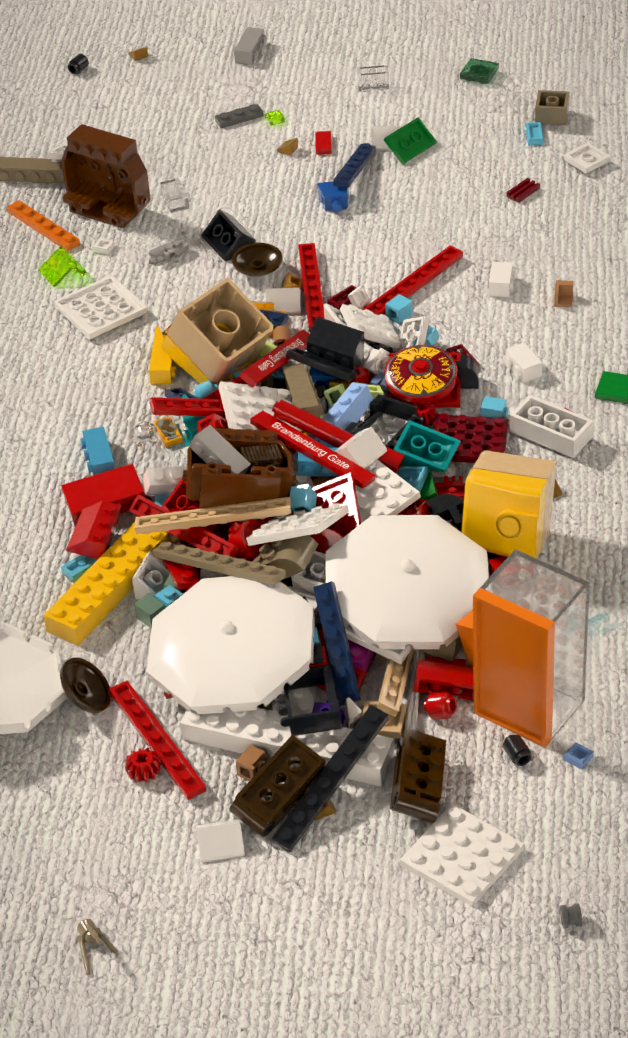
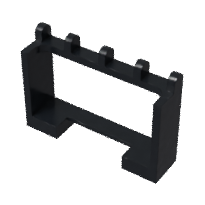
M378 394L370 403V416L360 426L358 423L351 422L344 430L355 435L369 428L383 413L406 421L410 420L420 425L424 422V419L417 416V406ZM407 423L385 445L386 447L394 450Z
M330 664L309 667L310 670L291 686L285 683L284 694L278 695L277 702L279 704L286 703V706L279 708V714L281 716L288 715V717H283L280 723L283 727L290 726L291 735L298 736L342 729ZM325 685L330 707L329 711L292 716L288 690Z

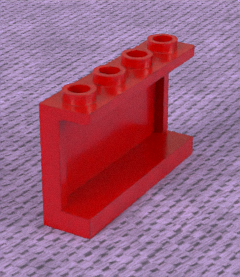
M133 464L61 485L64 499L70 510L75 527L82 510L100 501L121 505V514L129 511L138 494L146 498Z

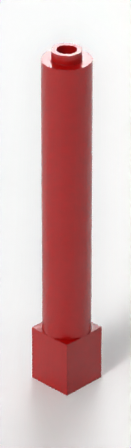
M282 399L280 402L276 401L272 408L274 417L337 448L354 436ZM386 447L387 452L377 460L397 474L405 455Z

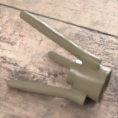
M85 919L77 926L80 934L77 936V940L80 944L86 975H90L85 942L93 943L96 941L98 944H101L103 941L113 953L116 954L118 950L106 938L100 928L96 927L93 920Z

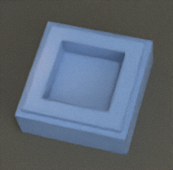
M575 742L564 755V761L582 770L593 758L594 751Z

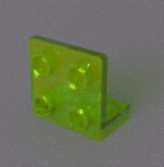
M62 246L54 251L38 269L53 287H56L70 271L74 274L78 272L81 276L87 273L82 265Z

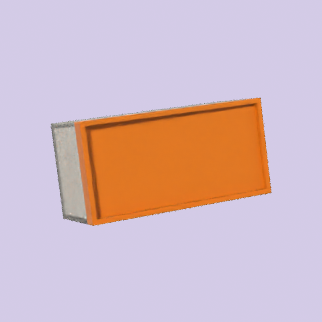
M515 549L473 595L474 714L544 748L547 747L585 701L590 582Z

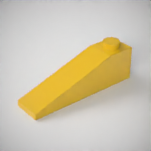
M156 326L149 366L150 383L172 384L173 377H176V367L172 365V359L161 348L164 337L159 326Z

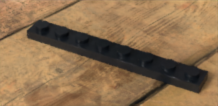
M373 705L369 706L271 838L273 843L288 852L293 850L389 720L387 713Z

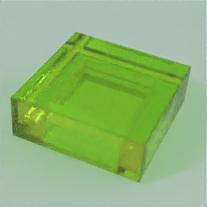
M280 110L265 113V118L270 126L285 122V117Z

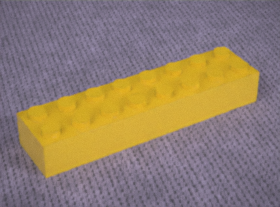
M134 522L43 615L46 632L79 646L134 588L132 578L147 553L150 551L153 553L152 550L158 547L160 543L169 541L168 532L158 531L149 534H136Z

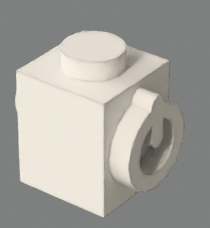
M373 348L363 368H367L368 371L375 375H378L380 372L385 373L386 364L391 358L388 356L389 352L382 348L379 350Z

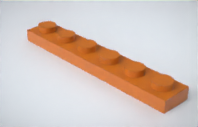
M18 200L7 206L9 214L67 252L80 245L79 238L22 201Z

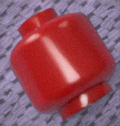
M433 692L424 702V709L429 717L434 720L449 719L456 712L457 703L455 698L448 692Z

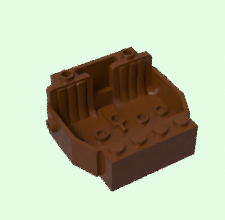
M81 124L67 137L68 146L65 148L61 160L67 191L62 197L63 202L69 205L71 213L124 228L151 200L147 169L137 152L136 140Z
M214 428L239 453L242 446L245 448L246 446L256 447L257 445L278 444L284 458L283 468L273 465L266 467L253 466L250 474H231L230 465H219L214 462L206 463L190 447L187 450L186 470H183V481L186 482V497L190 501H199V509L290 497L291 487L296 486V475L292 473V454L282 441L277 440V431Z

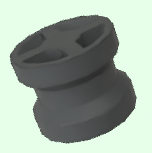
M575 903L570 907L560 905L563 928H568L570 925L582 926V914L579 903Z

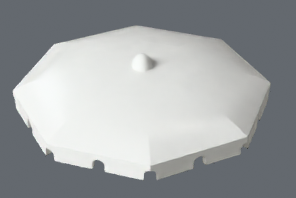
M372 515L326 551V583L330 581L335 582L344 626L348 628L351 625L353 633L371 647L373 644L378 645L379 649H405V646L408 644L413 645V649H439L442 644H445L447 647L459 637L455 624L473 610V595L479 588L490 592L487 551L438 515Z
M235 576L204 578L153 618L147 674L154 684L168 695L171 693L174 700L189 712L195 710L197 714L223 713L224 707H229L232 712L258 710L257 706L262 703L266 707L284 691L285 683L291 686L310 670L309 664H313L314 607L281 582L272 586Z
M6 622L4 627H0V734L29 732L68 697L63 691L60 682L62 663L58 649L53 650V644L34 635L28 640L25 631Z

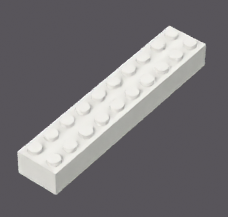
M224 707L223 713L197 714L195 710L191 712L186 710L180 722L182 740L241 754L252 745L258 749H263L267 753L268 758L266 760H269L291 736L290 726L283 727L280 723V720L283 717H288V715L281 716L279 712L257 707L258 710L232 712L229 707ZM342 727V729L295 737L324 758L326 762L324 765L326 766L352 729ZM377 735L346 778L382 786L394 757V738Z

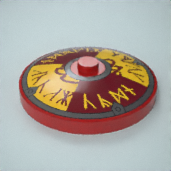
M415 345L404 348L395 353L385 367V382L390 392L399 399L411 403H429L443 398L454 388L458 376L457 365L453 357L443 349L430 345Z

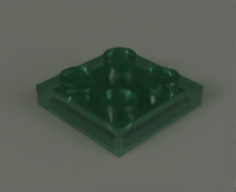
M470 58L460 72V79L489 84L499 69V63Z

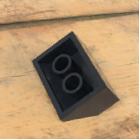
M221 209L217 211L201 234L202 238L224 261L231 260L234 252L240 247L255 243L256 241L232 215Z
M316 317L307 340V352L355 371L364 362V332Z

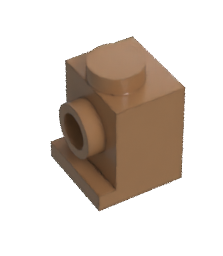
M250 745L236 760L237 775L250 781L257 774L258 770L266 764L267 753L263 749Z

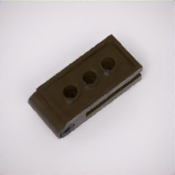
M406 728L403 738H400L397 744L390 803L392 811L432 824L435 823L440 811L439 801L442 794L447 740Z
M292 734L235 796L229 811L262 838L266 837L302 798L325 767V759Z

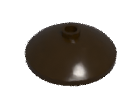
M251 243L240 247L234 252L232 265L238 272L244 275L259 277L268 275L278 269L282 264L283 258L281 251L271 244Z
M82 658L68 659L60 669L61 686L66 696L75 706L86 712L100 713L110 705V686L105 676L95 665Z

